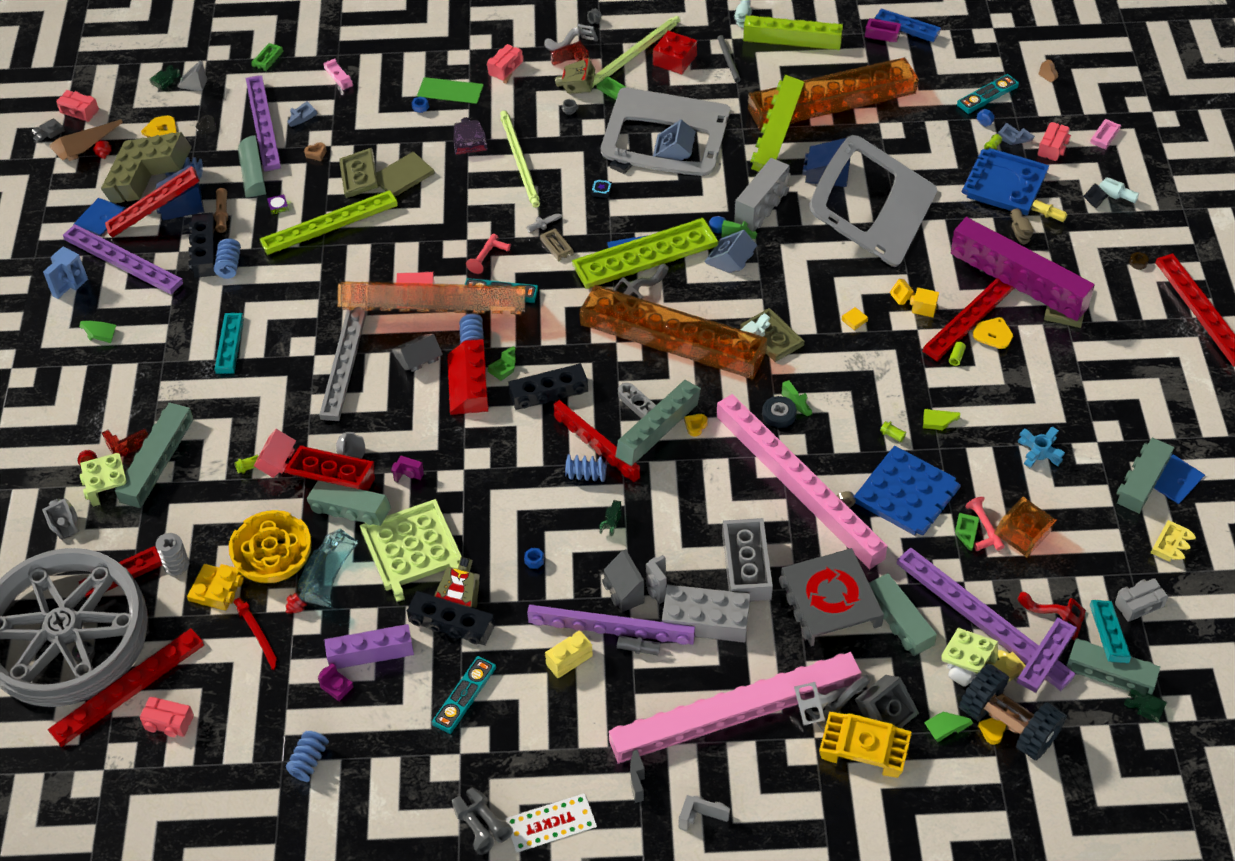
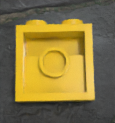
M204 564L187 595V599L193 603L226 611L229 604H232L237 588L243 583V575L235 567L223 564L220 567Z

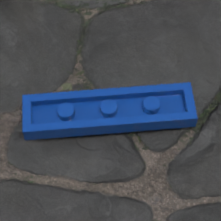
M882 8L874 18L900 23L901 32L932 42L936 40L941 30L940 27Z

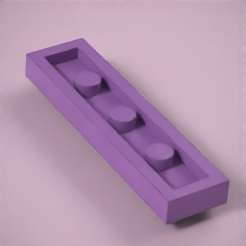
M1057 617L1021 672L1017 683L1036 693L1076 632L1077 627Z

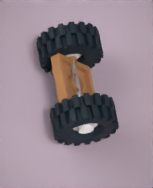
M987 664L966 689L959 708L977 721H981L989 713L993 719L1001 720L1007 724L1009 730L1021 734L1016 745L1017 749L1037 761L1056 739L1057 734L1065 723L1067 715L1048 702L1044 703L1038 712L1036 711L1035 714H1032L1003 694L1004 688L1008 684L1009 676L992 664Z

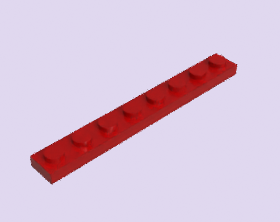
M1174 254L1157 258L1156 265L1234 367V332Z
M996 278L923 346L922 352L938 361L1015 288Z
M190 628L48 728L49 734L60 747H63L204 646L203 641Z

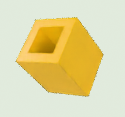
M917 288L916 294H912L910 305H913L912 313L933 318L939 292Z

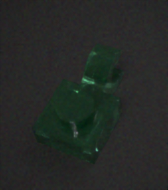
M613 500L611 507L607 508L605 514L607 520L599 525L600 534L603 533L604 529H610L609 535H614L622 514L621 501Z

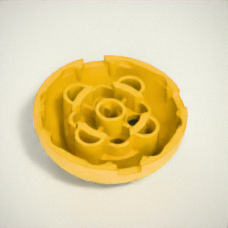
M280 510L264 511L250 516L243 521L244 524L238 530H234L230 538L229 555L234 567L244 577L259 583H276L295 575L305 565L311 551V536L306 524L301 519L292 516L291 513Z

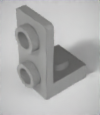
M687 795L679 816V829L687 831L689 824H694L697 813L728 821L730 808L720 802L712 803L700 796L692 797Z

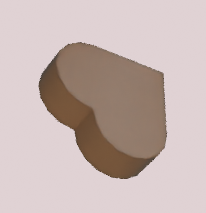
M1051 60L1044 61L1040 66L1038 75L1049 82H1053L1058 78V72L1055 70L1054 63Z
M322 142L307 146L304 149L307 158L318 161L323 159L327 151L326 145Z

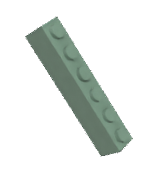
M687 380L680 383L618 440L616 457L632 466L698 405L701 388Z
M168 403L167 407L163 409L159 420L153 425L150 435L144 440L143 446L136 453L131 466L125 471L126 484L115 488L119 503L137 508L142 507L194 420L189 407Z

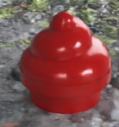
M98 141L95 143L94 152L100 158L106 159V156L111 152V146L107 141Z
M84 450L79 453L77 461L80 465L82 462L98 457L94 451Z
M296 592L293 595L290 594L286 599V613L302 612L307 605L306 601Z

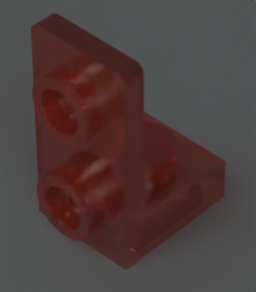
M580 41L551 51V64L553 66L573 58L577 62L589 58V52Z
M109 429L102 432L111 454L119 453L121 457L142 448L144 440L148 438L146 429L138 431L122 440H119L117 435L112 436Z

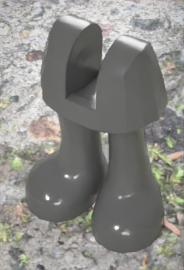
M472 787L466 791L472 803L471 806L468 807L460 796L452 799V805L457 818L466 821L474 832L475 840L473 846L478 854H485L493 847V836L497 842H504L512 835L513 828L507 822L499 820L487 807V797ZM478 814H480L484 821L487 823L493 836L477 819L476 816Z

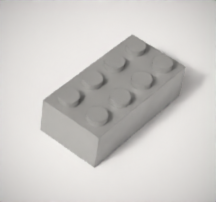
M773 158L769 159L736 199L735 223L742 224L745 221L748 224L747 227L752 232L761 227L763 220L770 216L772 209L778 206L781 198L786 196L789 191V165Z
M764 519L724 520L722 538L729 591L749 593L750 601L772 600L773 585Z
M667 585L662 622L695 626V637L745 642L750 594Z

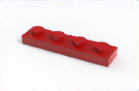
M155 546L119 562L129 571L134 579L163 565ZM84 578V579L78 581V582H79V585H80L84 580H86L87 578ZM113 581L106 592L118 587V585ZM92 587L85 595L86 599L90 597L95 588Z

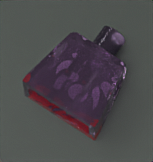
M464 117L461 119V122L454 124L453 141L455 155L487 150L486 136L479 121H471L470 118Z

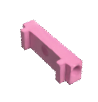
M335 59L324 63L325 70L342 90L353 86L350 76L346 75Z

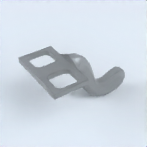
M578 24L577 27L569 31L561 43H557L552 39H546L544 43L549 51L560 52L571 44L575 36L581 35L583 39L598 41L594 27Z
M816 682L795 686L794 689L803 724L807 725L824 721L823 708L837 700L850 686L836 689L826 695L818 692ZM812 686L815 694L814 698L802 700L799 689ZM862 688L860 691H858L856 694L861 693V692L863 691V688ZM817 707L820 718L808 721L805 716V709Z

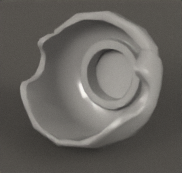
M355 432L343 433L339 436L336 443L337 454L362 459L365 454L363 437L356 435Z

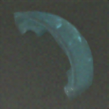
M341 528L328 534L324 538L321 547L313 552L301 574L298 584V590L301 592L299 598L305 602L331 607L330 594L333 582L342 564L357 546L358 541Z

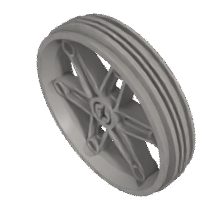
M65 548L33 556L0 578V639L30 640L31 643L16 665L12 667L10 673L0 664V688L10 696L25 703L44 707H58L86 701L124 676L137 660L142 650L148 621L145 599L129 571L114 559L100 552L81 548ZM72 571L92 572L64 601L49 578ZM113 581L126 594L129 614L93 612ZM33 586L41 612L2 617L9 605L22 592ZM92 587L95 588L80 610H73ZM49 589L59 608L49 611L43 591ZM84 622L112 623L110 627L82 629ZM42 624V629H13V626ZM124 636L117 649L103 663L93 669L83 640ZM46 641L51 642V645L30 666L29 663ZM73 641L76 642L82 659V663L78 665L66 647L67 644ZM60 652H62L76 676L75 679L56 684L31 683Z

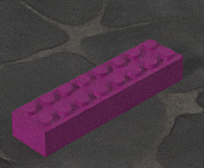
M965 217L954 230L950 254L956 258H960L971 266L984 271L986 274L1000 279L1003 283L1013 286L1018 291L1029 295L1033 299L1044 303L1051 309H1055L1075 321H1078L1089 308L1095 286L1094 283L968 217Z

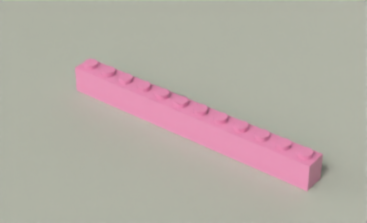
M733 394L717 403V418L848 549L852 548L855 556L869 569L885 560L887 545Z
M851 652L838 654L825 661L819 660L813 665L801 666L788 673H779L767 680L761 679L748 686H739L727 693L721 692L708 699H699L687 706L681 705L665 713L659 712L647 719H638L625 726H616L609 731V742L617 762L621 763L630 760L634 750H638L639 755L642 756L797 705L795 686L816 682L818 692L823 695L836 689L850 686L861 678V671ZM812 686L799 689L802 700L814 698L815 694Z

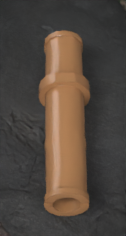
M223 188L216 191V212L214 213L216 220L215 230L219 233L227 230L226 221L228 220L227 190Z

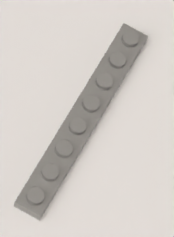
M349 301L319 414L320 420H340L368 310L367 302Z

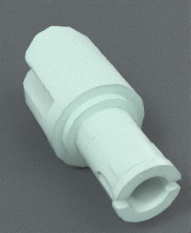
M741 0V4L736 7L735 20L739 27H744L746 15L751 16V0Z
M1107 177L1099 184L1108 196L1113 199L1123 198L1134 204L1138 199L1139 193L1125 188L1122 182Z

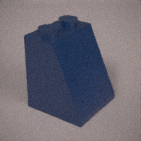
M846 138L810 146L809 153L805 154V163L807 165L803 167V175L806 176L805 183L818 184L829 162ZM851 157L843 167L833 186L847 187Z
M190 164L156 184V189L191 166L195 169L194 164ZM199 182L156 209L157 214H161L163 220L204 213Z

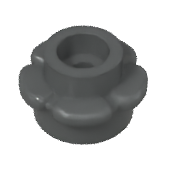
M592 9L588 12L587 18L591 24H599L602 15L598 9Z
M567 99L563 102L562 111L566 114H573L578 109V105L573 99Z

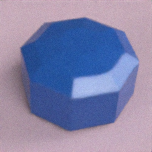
M424 97L414 98L412 101L413 110L418 113L427 111L429 108L427 99Z
M984 109L977 114V121L980 125L987 127L994 122L995 116L991 111Z
M720 216L712 217L709 221L711 231L721 233L725 218Z
M538 548L529 549L525 552V564L529 568L538 569L544 564V553Z

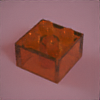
M1022 497L1000 520L994 534L1028 558L1049 535L1057 520L1025 497Z

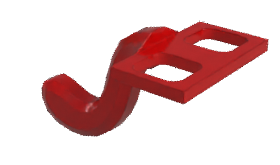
M1026 592L1019 594L1018 602L1025 609L1040 614L1056 613L1064 621L1067 622L1068 620L1077 627L1072 639H1077L1086 610L1073 598H1070L1068 606L1058 604L1044 605L1034 602ZM1073 604L1080 609L1079 618L1071 611Z

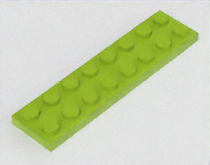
M704 218L574 259L572 260V265L584 287L588 289L714 248L718 245V240Z

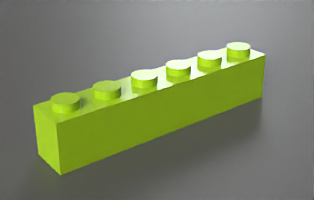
M746 15L743 41L840 50L843 24Z
M785 75L783 81L779 80L776 89L779 93L778 95L774 94L771 102L774 107L773 109L769 108L766 118L769 121L767 124H763L761 130L763 137L758 138L755 146L758 148L757 153L753 152L750 160L753 163L751 169L759 172L770 158L777 160L804 81Z

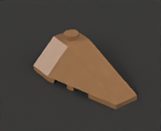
M122 119L60 137L49 146L61 160H76L79 158L78 155L123 123Z

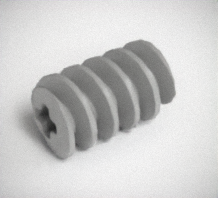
M174 533L161 535L156 541V548L164 570L170 576L181 575L189 566V558L187 557L182 539Z

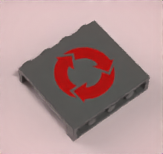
M852 548L782 567L781 576L779 577L780 585L787 592V601L789 605H793L795 619L801 623L802 635L805 640L808 639L810 646H814L816 636L871 621L874 628L882 626L884 614Z

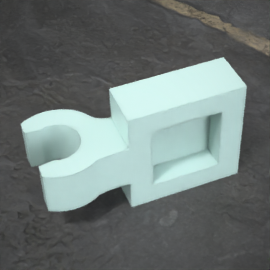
M764 313L760 316L757 323L750 321L739 330V336L750 345H754L765 336L764 329L770 326L768 322L770 317Z

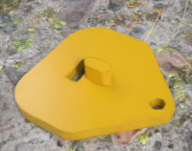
M172 116L156 117L141 131L142 135L146 137L177 133Z
M1001 317L979 322L973 331V337L976 341L998 349L1008 347L1013 337L1012 332Z

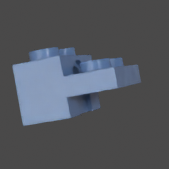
M65 247L59 249L51 257L52 264L43 272L51 294L56 299H59L70 288L76 291L88 280L79 254Z

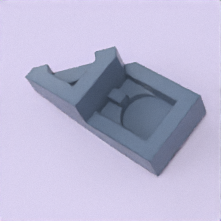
M306 101L296 109L291 108V116L287 123L290 127L313 118L318 113Z
M1008 123L998 132V135L1002 137V141L1010 145L1030 142L1035 137L1024 128L1019 132Z

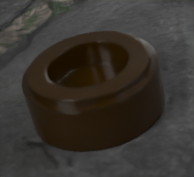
M1141 252L1133 253L1129 260L1130 266L1137 270L1145 269L1149 262L1148 256Z

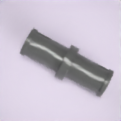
M619 635L617 649L635 651V654H640L641 652L659 656L661 643L642 640L641 637L635 639Z

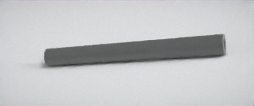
M720 35L717 37L734 81L739 82L741 78L725 39Z

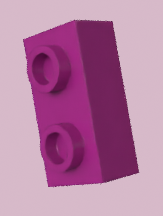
M869 18L865 37L897 43L901 24Z

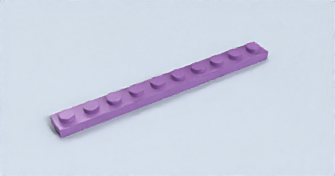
M911 547L897 559V565L991 638L998 641L1008 651L1014 652L1027 665L1037 650L1038 644ZM1057 660L1045 679L1061 691L1074 678L1075 673Z

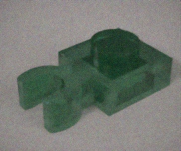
M170 65L165 72L160 70L149 79L150 84L163 90L174 82L173 78L178 77L180 72L179 69L174 70L173 66Z
M1131 689L1128 696L1133 697L1135 700L1126 698L1124 704L1130 708H1139L1137 714L1158 723L1167 702L1146 693L1145 697H1142L1138 691Z

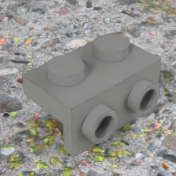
M664 555L652 558L646 563L647 591L650 597L655 598L659 604L665 601L666 558Z

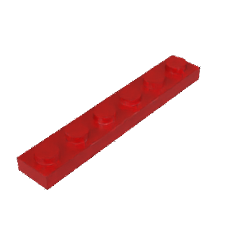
M191 166L105 222L108 234L112 238L145 216L150 215L159 207L165 205L168 201L179 196L188 188L194 186L200 181L196 170Z
M559 400L554 403V416L559 422H563L585 444L593 447L598 455L605 457L611 466L617 467L626 478L629 477L633 482L640 478V466L637 463L630 466L617 458V447L562 401Z

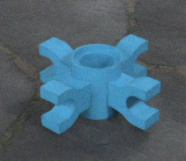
M1051 427L1046 435L1040 434L1035 437L1024 428L1020 433L1021 438L1018 440V443L1032 448L1025 457L1027 460H1025L1024 465L1031 468L1036 460L1048 458L1053 464L1059 466L1065 452L1051 446L1057 437L1055 435L1059 430Z

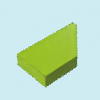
M924 409L923 428L943 430L953 421L960 419V412Z

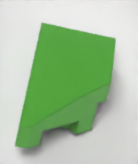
M724 220L722 224V238L745 230L751 239H756L757 233L755 231L752 232L747 227L748 224L745 221L742 224Z
M81 321L79 327L85 330L90 341L97 339L111 343L116 325L98 321Z
M512 346L502 352L501 359L490 364L487 372L500 381L512 374L515 369V347Z
M790 380L783 382L782 396L791 399L800 413L806 416L811 415L812 410L806 403L807 394L799 395Z
M959 513L955 534L969 550H972L979 517Z
M941 712L924 722L937 743L953 732L959 733L973 724L970 718L947 712Z

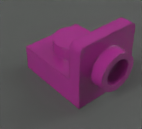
M400 456L391 469L395 482H399L403 474L409 478L419 480L424 475L422 462Z
M333 663L323 668L319 673L320 687L337 701H340L354 687L349 679L337 671L336 665Z

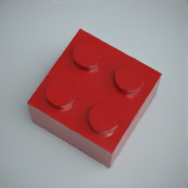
M667 31L653 49V65L682 75L697 56V40Z

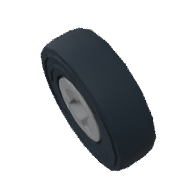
M783 396L768 399L764 403L762 410L764 421L775 428L790 426L795 421L797 414L795 403Z

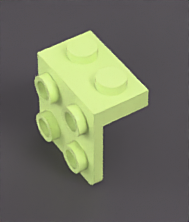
M119 453L80 463L82 469L80 479L82 485L86 487L83 489L85 499L90 500L93 507L101 505L98 492L125 485L127 482Z
M958 628L942 653L941 659L943 662L980 673L987 662L996 663L998 659V641Z

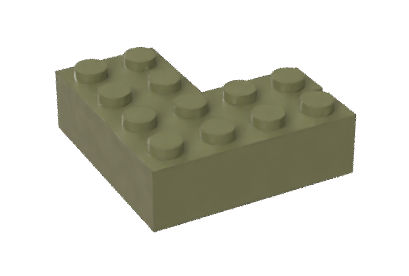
M182 132L124 141L104 180L101 190L112 203L125 202V200H140L151 176L180 171L192 147Z

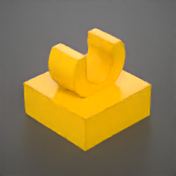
M898 279L889 292L899 305H904L907 300H911L912 294H915L904 279Z

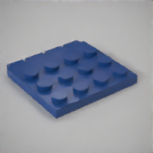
M991 148L989 150L982 149L962 189V193L967 195L969 199L1006 210L1020 209L1023 215L1028 216L1049 170V165Z
M894 445L854 497L855 503L914 536L916 533L923 536L961 486L956 482L955 477Z

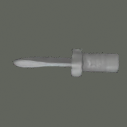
M554 214L545 219L537 217L535 223L526 227L527 231L530 233L539 228L545 230L547 229L546 224L560 219L562 214Z

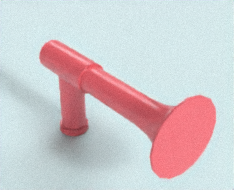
M492 234L477 258L469 259L466 262L468 270L474 274H481L483 272L481 263L493 247L509 252L511 244L497 241L498 236Z
M976 497L966 504V508L973 509L976 512L989 538L975 542L974 548L976 551L994 545L995 549L999 551L1005 546L983 509L982 503L985 498Z

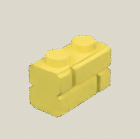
M580 630L574 633L572 637H568L545 652L546 664L558 679L593 656L592 644Z

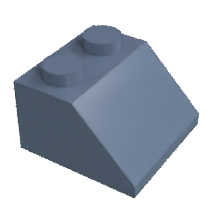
M682 119L657 135L653 156L680 161L689 158L692 154L696 131Z
M742 230L721 238L718 245L714 247L704 262L728 273L736 270L740 271L745 267L747 259L754 254L753 251L757 245L746 231Z

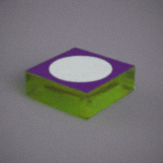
M285 195L267 198L271 214L289 211Z

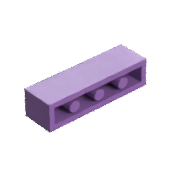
M409 624L324 639L328 664H335L337 669L414 655Z

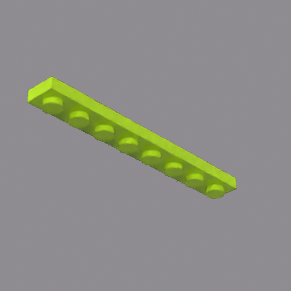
M389 190L260 238V243L266 254L269 255L398 206L397 200Z

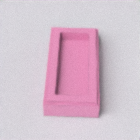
M1105 119L1091 138L1090 143L1107 149L1119 132L1121 125Z

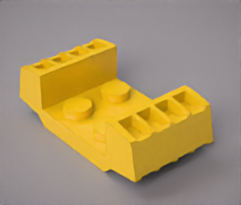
M829 712L819 752L822 759L837 763L839 756L884 768L882 775L898 778L903 772L911 731L898 728L890 723L853 714Z

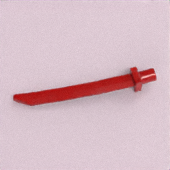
M236 598L233 603L237 607L238 614L243 616L260 644L271 669L275 670L276 657L258 623L251 614L248 603H244L241 598Z

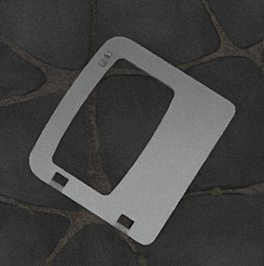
M627 87L621 88L601 144V154L608 160H617V162L624 164L628 162L633 166L688 175H708L715 169L730 114V107L722 103ZM718 118L723 119V123L717 122ZM682 119L692 129L709 134L704 156L700 162L659 158L616 147L625 120L673 125ZM708 154H712L713 159L707 158Z
M852 135L846 138L829 162L818 182L809 206L810 211L816 218L829 224L836 231L870 253H874L884 262L897 267L902 262L937 193V188L933 183L865 139ZM856 151L870 158L895 176L890 194L875 222L867 232L860 230L826 207L835 181L849 158ZM831 217L832 219L836 220L838 223L835 224L834 222H832V221L829 220L828 218ZM878 247L879 249L884 251V254L877 251L875 248Z

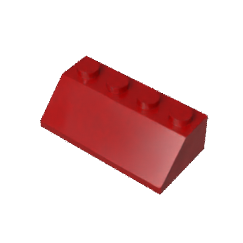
M467 340L448 354L450 415L489 412L484 340Z
M299 446L284 469V473L365 491L369 490L375 480L373 461Z

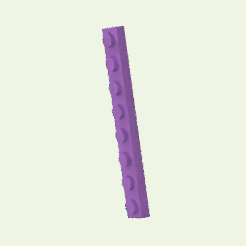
M262 75L246 78L264 172L281 169Z
M75 224L63 234V238L67 242L171 295L183 284L182 278Z
M529 605L527 611L528 622L538 626L548 625L555 628L564 627L577 631L586 630L599 634L609 633L617 636L641 637L642 639H654L660 642L670 641L682 645H694L695 626Z

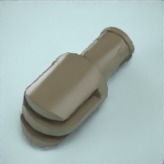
M1014 209L1011 211L1012 214H1010L1013 220V231L1021 244H1027L1034 230L1029 220L1023 217L1021 210Z

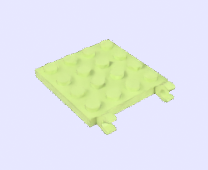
M436 499L388 515L381 526L368 525L366 523L360 525L361 532L385 590L392 589L397 602L405 600L401 585L444 571L447 567L458 569L462 556Z

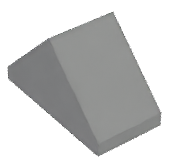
M199 61L182 76L177 87L180 89L203 91L207 82L203 62Z

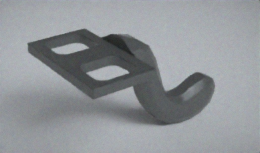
M661 264L655 275L651 278H639L628 282L623 277L612 292L633 311L644 298L638 291L639 288L659 283L668 273V266ZM624 282L628 288L620 295L617 289ZM633 293H636L639 299L631 306L628 303V299Z
M868 675L859 678L834 703L825 706L823 711L825 720L816 722L823 732L825 731L824 722L828 719L829 712L839 713L842 707L858 691L870 683L871 679ZM810 708L805 709L813 720L820 718V714H814Z

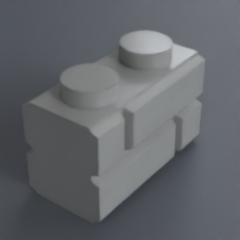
M1155 579L1149 581L1141 580L1130 589L1128 587L1122 588L1118 592L1115 605L1122 612L1125 619L1130 622L1163 608L1168 596Z

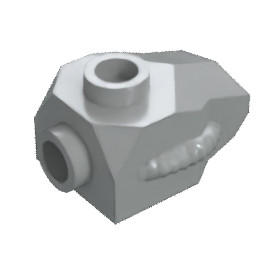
M55 499L49 503L50 506L42 509L49 528L57 534L60 540L80 531L77 525L78 517L76 510L67 499Z

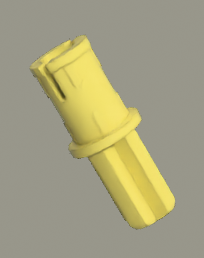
M1037 199L1032 204L1031 209L1033 211L1042 213L1047 218L1051 217L1064 222L1067 217L1066 212L1055 208L1052 204L1048 205Z

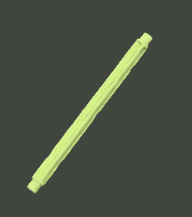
M678 16L670 18L595 74L592 87L607 76L612 75L664 36L667 31L676 27L680 22V18Z
M501 111L500 119L527 190L529 201L534 208H537L540 205L539 196L511 122V117L507 111Z

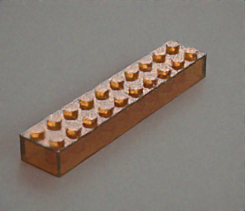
M904 57L805 80L790 123L916 94L918 77ZM777 87L749 93L748 110L759 130H762L763 124H767L769 121L766 116L769 108L773 109L774 107L771 102L774 94L778 95L779 93L776 90Z
M342 281L338 284V306L343 307V310H354L356 307H361V310L371 311L374 307L380 308V311H391L393 308H399V311L408 312L411 308H416L417 312H428L430 309H436V312L444 313L448 309H454L455 313H466V310H473V313H484L485 310H492V314H503V311H510V314H521L522 311H525L526 286Z
M594 285L580 309V325L750 379L754 378L767 351V338L598 285Z

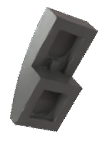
M634 750L631 757L630 775L632 794L635 803L644 801L640 780L645 779V768L638 750Z

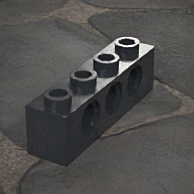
M213 212L192 214V222H189V230L192 234L189 235V243L191 245L189 247V256L191 260L188 263L189 270L193 271L195 278L216 276L214 272L216 260V222Z
M579 363L508 381L509 394L515 410L525 409L530 406L588 392V379L582 364Z
M416 591L407 609L408 620L413 625L424 626L434 632H443L453 638H462L475 645L481 644L485 646L495 627L493 614Z

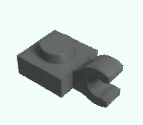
M54 118L40 125V128L32 129V133L37 135L33 137L37 142L42 141L47 136L51 139L64 132L63 125Z

